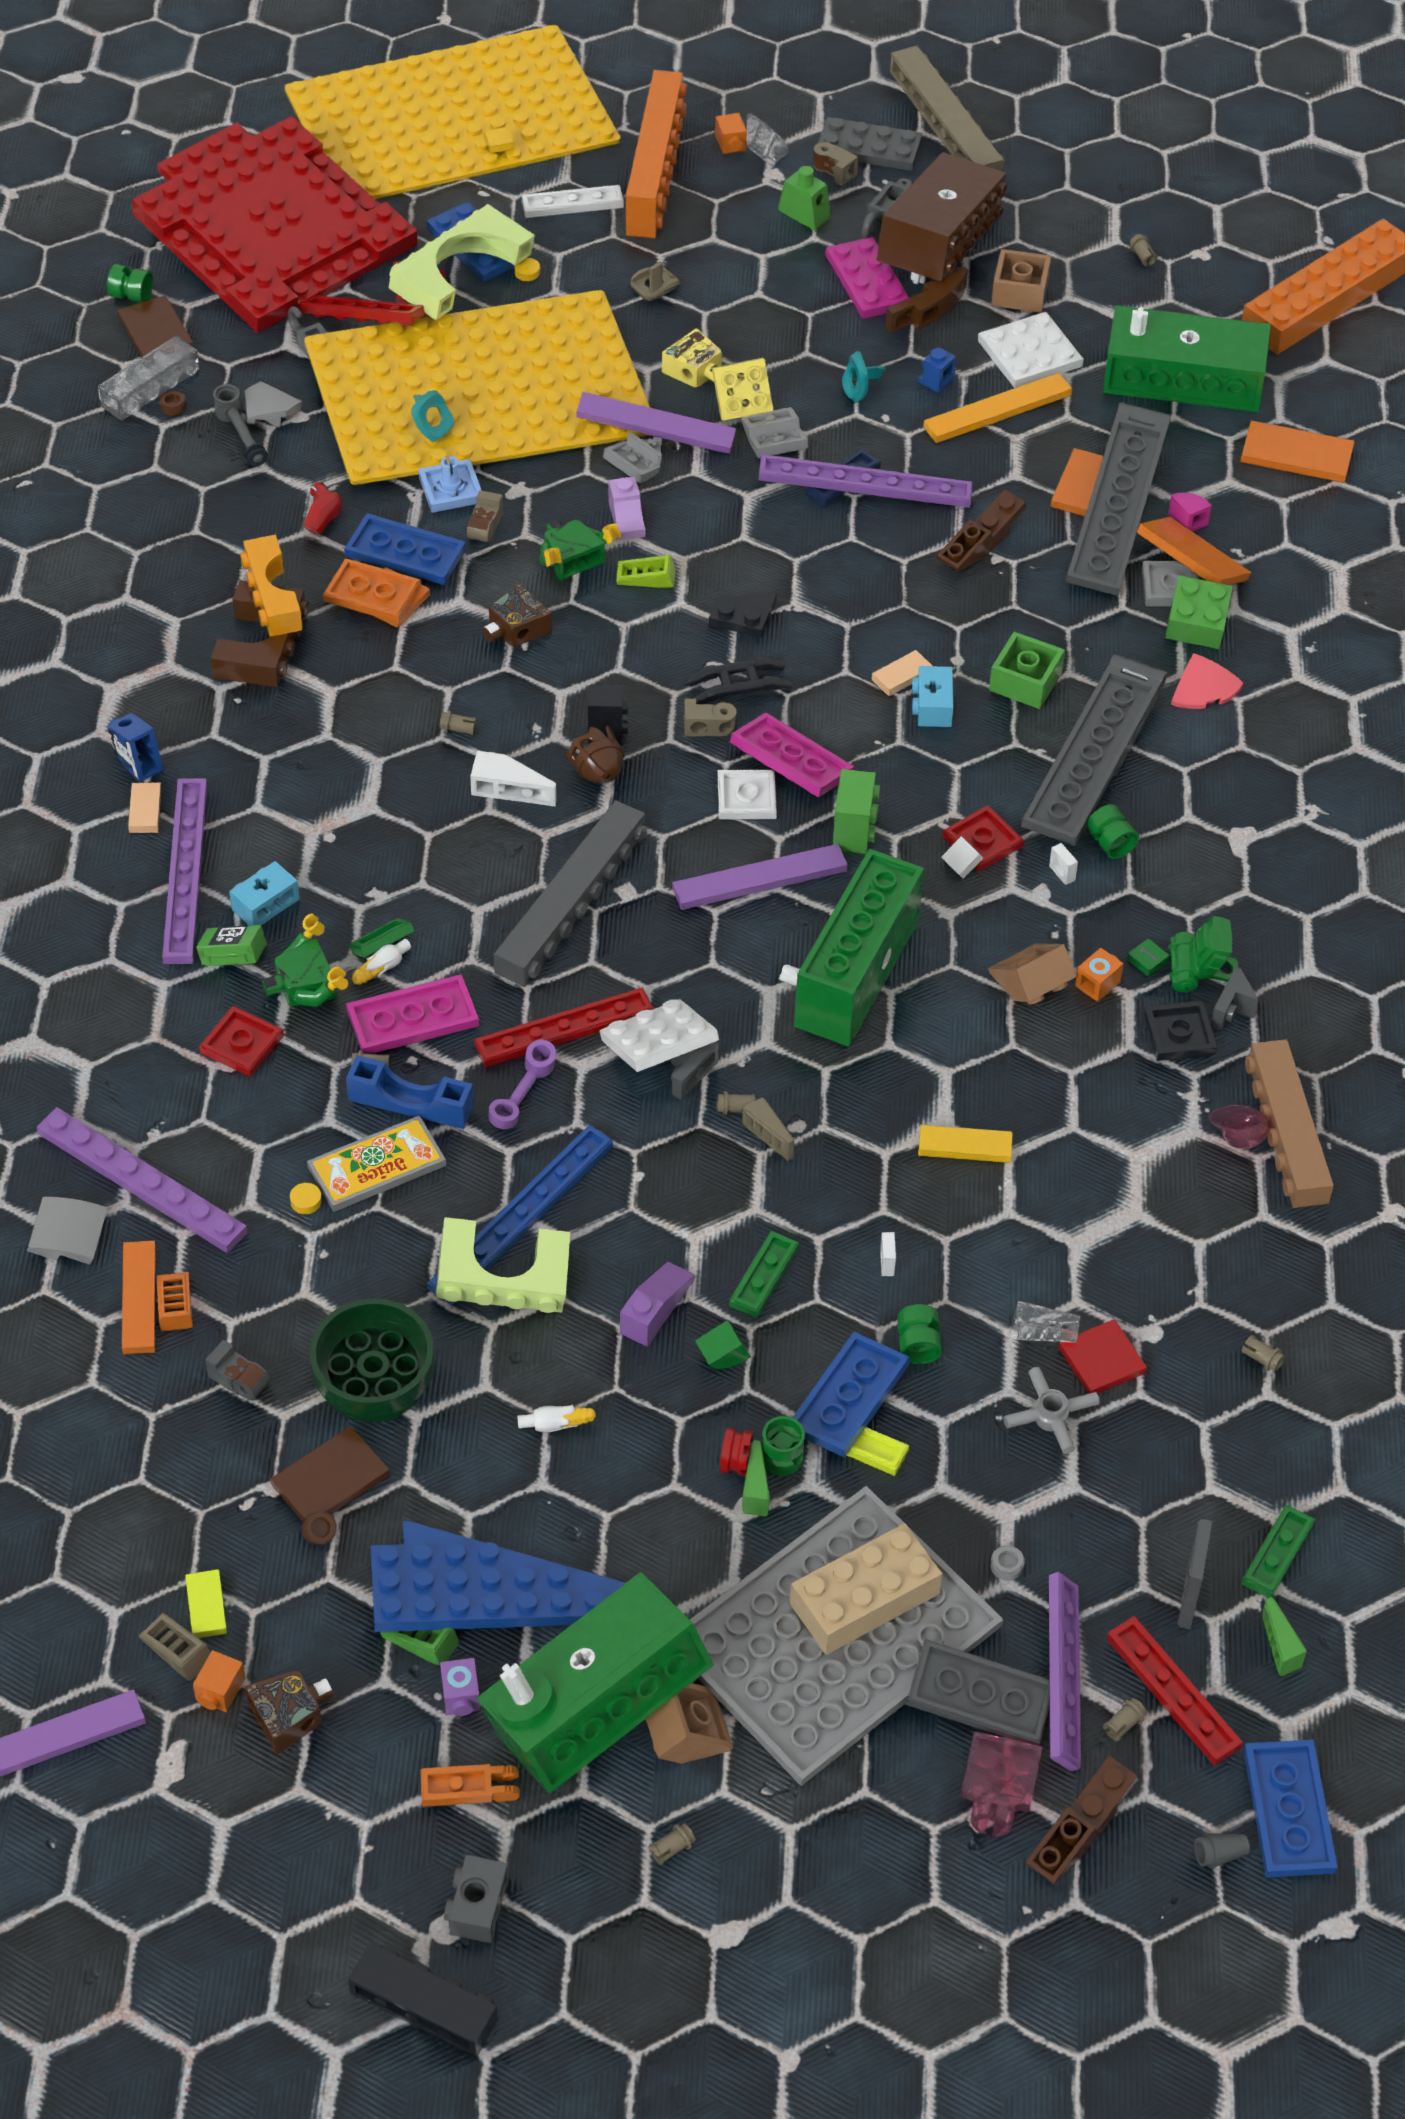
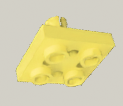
M765 358L712 368L722 421L773 411ZM755 383H758L759 389L754 391L753 387L756 389L757 385ZM745 399H748V401H749V403H748L747 406H743V405H742V403H743V404H747L746 401H743V400H745Z

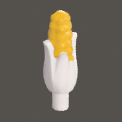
M403 939L395 946L391 944L385 945L371 957L366 958L367 962L353 973V983L361 985L376 976L380 977L385 971L398 965L402 960V954L411 949L409 941Z
M573 1405L543 1406L535 1409L533 1414L518 1415V1428L535 1427V1430L539 1432H553L592 1422L596 1417V1413L592 1408H574Z

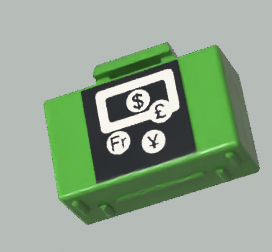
M261 925L207 928L196 949L202 965L257 963L267 943Z

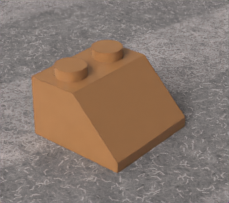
M1035 943L988 968L992 977L1014 1001L1027 1002V1004H1034L1043 1000V994L1049 991L1056 992L1068 986L1067 982L1077 977L1064 944Z
M691 1683L645 1719L653 1740V1748L660 1759L682 1764L729 1752L733 1749L718 1699L708 1687Z

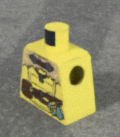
M694 329L662 352V372L693 387H699L709 379L714 382L712 368L722 365L721 350L698 329Z

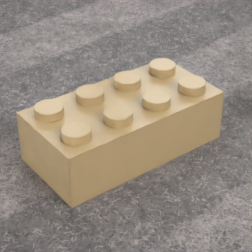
M904 1523L791 1583L790 1605L824 1654L827 1655L939 1595L942 1572L907 1524Z

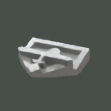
M260 381L244 391L242 408L246 411L247 423L255 424V421L265 420L275 426H280L281 417H287L301 411L302 401Z
M628 433L627 441H622L605 448L603 458L628 476H635L636 481L641 484L659 473L662 458V437L653 436V440L650 438L645 440L638 438L633 433Z

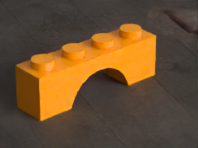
M276 534L243 541L244 552L240 553L243 569L249 570V572H246L249 588L255 589V591H252L255 607H261V610H258L261 626H267L270 637L303 630L301 610L295 592L282 590L271 584L276 577L284 573L282 553Z

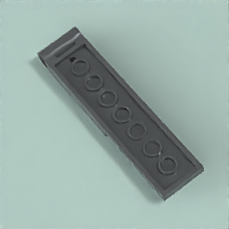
M1120 402L1068 570L1066 582L1119 595L1171 415Z
M1117 654L1112 656L1108 667L1026 811L1021 827L1074 846L1076 845L1087 825L1089 817L1094 812L1113 775H1117L1158 700L1159 693L1162 691L1167 678L1166 671Z

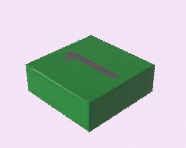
M1148 938L1128 953L1127 960L1149 977L1169 962L1170 955Z

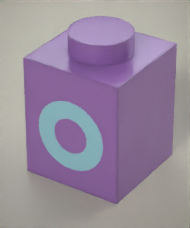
M474 1658L440 1662L446 1715L465 1716L474 1711H480V1704L476 1699L479 1696Z

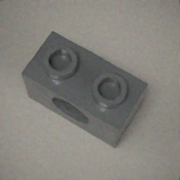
M470 1855L465 1856L463 1867L457 1866L454 1874L453 1888H457L454 1900L448 1899L444 1912V1920L449 1922L450 1935L492 1943L509 1879L508 1863ZM474 1894L484 1897L478 1902L467 1900L469 1896Z

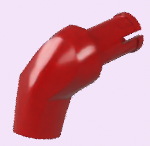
M317 482L313 486L318 492L313 488L310 489L311 496L316 500L310 507L303 527L313 534L321 535L328 523L340 514L342 499L336 492H330L324 483Z

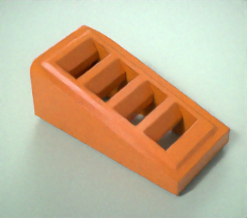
M189 1273L157 1275L158 1313L161 1332L193 1328ZM183 1283V1285L164 1287V1284ZM183 1291V1293L165 1295L167 1292ZM184 1300V1302L165 1303L166 1301ZM184 1308L181 1311L166 1312V1310Z

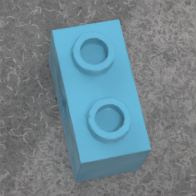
M919 666L918 677L912 678V694H917V698H913L912 715H918V726L951 727L953 716L952 667Z
M276 861L261 868L256 874L244 882L238 883L229 891L232 911L249 926L264 924L300 900L298 880Z

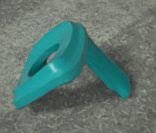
M860 351L850 355L849 363L842 377L843 389L848 398L854 402H860L865 398L868 391V379H880L885 370L884 366L866 367ZM853 380H857L856 387L853 384Z
M436 390L428 391L424 395L415 394L413 397L416 403L411 408L414 423L431 442L438 441L453 427L454 418L443 397ZM432 407H437L442 417L440 424L436 427L431 426L427 420V411Z

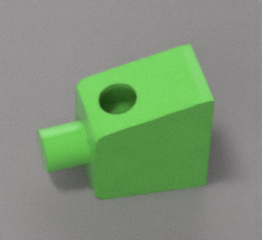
M802 166L796 173L785 180L778 210L815 231L831 217L828 186L823 181L814 177V169L812 167Z

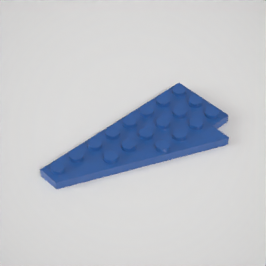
M403 1521V1544L371 1545L370 1549L375 1632L443 1630L449 1627L453 1629L571 1625L625 1584V1582L498 1547L491 1542L484 1543L411 1521Z

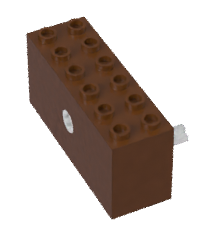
M942 152L884 213L876 260L912 272L910 280H913L914 284H924L926 277L942 282L948 274L953 272L955 266L963 261L966 253L972 251L974 244L977 241H981L984 233L987 230H991L993 223L1001 218L1004 209L1001 202L1007 191V183H1005L1006 172Z

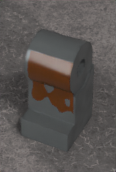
M224 1339L205 1359L209 1378L233 1393L251 1401L259 1395L271 1380L263 1367L249 1361L234 1351V1346Z

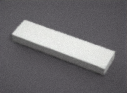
M620 185L522 195L525 218L624 208Z

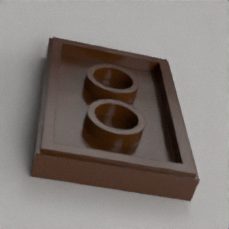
M166 295L117 309L121 323L145 364L194 349L191 338Z
M349 1426L270 1478L273 1488L303 1521L307 1515L316 1511H325L332 1515L389 1477L390 1471L358 1433Z

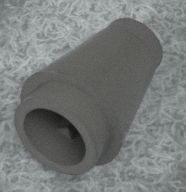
M1204 1833L1202 1837L1196 1838L1194 1842L1197 1862L1200 1866H1207L1210 1869L1246 1856L1250 1851L1249 1841L1245 1834Z

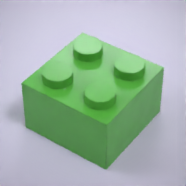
M1178 575L1165 638L1219 649L1233 586Z
M1013 632L991 668L989 691L1041 709L1062 674L1065 650Z
M841 769L835 808L833 845L839 844L843 852L866 854L868 842L874 843L876 826L871 824H875L877 821L879 804H873V802H879L880 785H875L876 773Z

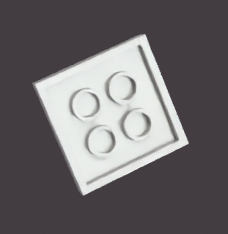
M1047 312L978 334V342L1014 388L1083 366L1082 356Z
M681 999L666 1001L661 1007L640 1011L635 1017L624 1021L612 1022L608 1027L599 1030L601 1040L636 1072L719 1040L717 1029Z

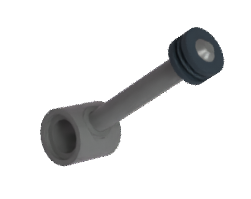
M230 384L218 386L213 392L216 417L221 421L233 423L247 448L244 454L251 466L264 464L268 459V453L262 444L254 441L241 417L239 389Z

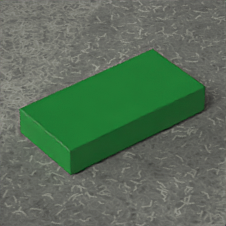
M396 918L351 942L349 946L354 955L365 958L378 951L381 947L414 932L411 922Z

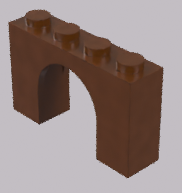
M239 580L233 596L235 619L260 622L258 610H261V607H255L252 591H255V589L249 588L247 581ZM273 585L282 590L294 591L301 610V619L307 617L309 602L305 601L304 589ZM301 631L272 636L256 643L217 639L210 658L213 678L278 688L281 677H285L287 674L288 657H292L294 654L295 638L300 637Z

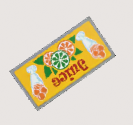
M419 1115L307 1161V1166L332 1211L335 1212L445 1167L446 1159Z

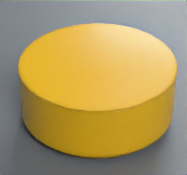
M525 258L515 265V276L519 280L526 282L537 279L540 276L539 262L533 258Z
M312 1183L296 1185L290 1192L291 1207L300 1214L314 1213L320 1208L322 1203L320 1189Z

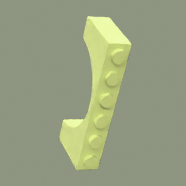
M487 204L481 209L475 210L465 220L459 221L450 230L444 231L432 242L426 243L417 252L411 253L402 262L396 263L389 273L390 282L388 288L411 304L423 305L424 313L437 320L452 310L456 289L442 277L437 265L442 260L455 254L473 252L493 255L513 265H517L531 255L535 235Z

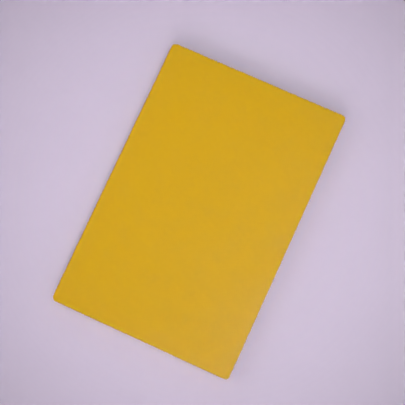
M556 25L526 30L507 36L503 35L484 41L480 40L475 43L458 45L439 51L435 50L430 53L413 55L371 66H363L353 70L340 71L339 73L318 76L303 81H295L284 86L285 93L300 123L323 144V152L374 199L620 143L618 131L562 32ZM508 127L514 141V149L490 153L484 138V131Z
M602 290L444 314L437 320L432 317L419 318L415 321V324L409 326H402L399 322L310 335L304 338L305 347L349 481L353 485L418 475V469L441 465V460L444 457L447 458V463H449V456L457 458L458 461L470 459L472 465L627 440L628 433H633L638 438L652 436L576 417L582 392L650 408L606 295ZM432 390H436L443 397L454 418L453 427L442 438L434 442L428 440L420 432L411 414V408L416 403L413 396L415 394L424 395ZM437 407L429 408L427 411L428 423L434 427L438 426L442 417Z

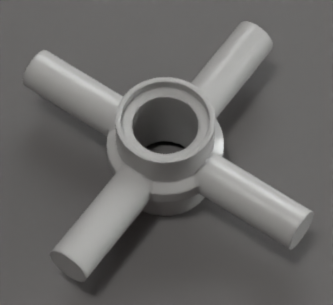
M1034 1367L1028 1372L1039 1397L1035 1402L1034 1408L1004 1416V1424L1008 1429L1036 1421L1043 1430L1054 1431L1063 1454H1069L1075 1450V1447L1064 1422L1067 1420L1069 1412L1099 1405L1098 1394L1093 1392L1067 1399L1061 1391L1049 1389L1040 1367ZM1047 1409H1053V1410H1056V1411H1055V1412H1052V1411H1048Z

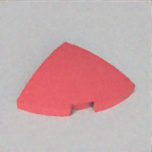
M1193 653L1174 693L1171 705L1187 709H1206V704L1214 703L1217 699H1220L1219 704H1223L1240 692L1243 682L1219 664Z

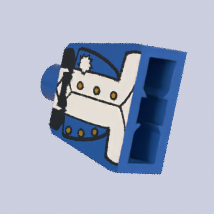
M133 713L109 722L107 730L110 734L114 754L139 783L164 770L154 729Z

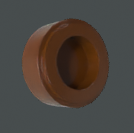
M170 391L160 397V409L168 416L180 415L187 408L186 398L180 392Z
M316 1511L305 1517L302 1522L301 1531L307 1542L313 1545H322L334 1538L337 1525L332 1515L325 1511Z

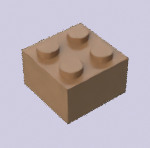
M1001 249L993 283L991 306L1042 313L1049 280L1051 256Z

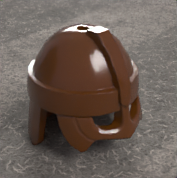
M609 725L605 727L607 737L599 729L590 727L589 732L575 738L569 752H565L570 763L584 780L596 784H605L613 781L621 771L624 753ZM587 740H592V741H593L592 743H590V744L587 745L586 747L583 746V743H584L585 741H587ZM579 749L580 752L575 756L576 750Z

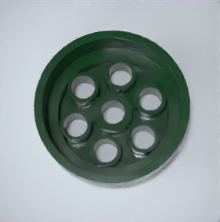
M363 1299L337 1308L319 1324L310 1343L311 1372L317 1390L336 1410L358 1421L381 1422L404 1414L419 1400L430 1384L434 1373V1345L427 1324L415 1311L391 1300Z

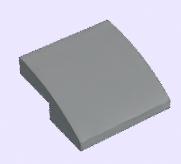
M791 407L741 417L746 436L758 458H761V454L772 456L808 448V438L800 429L799 417Z
M43 1197L27 1251L55 1261L62 1255L90 1265L95 1255L108 1207L77 1199Z

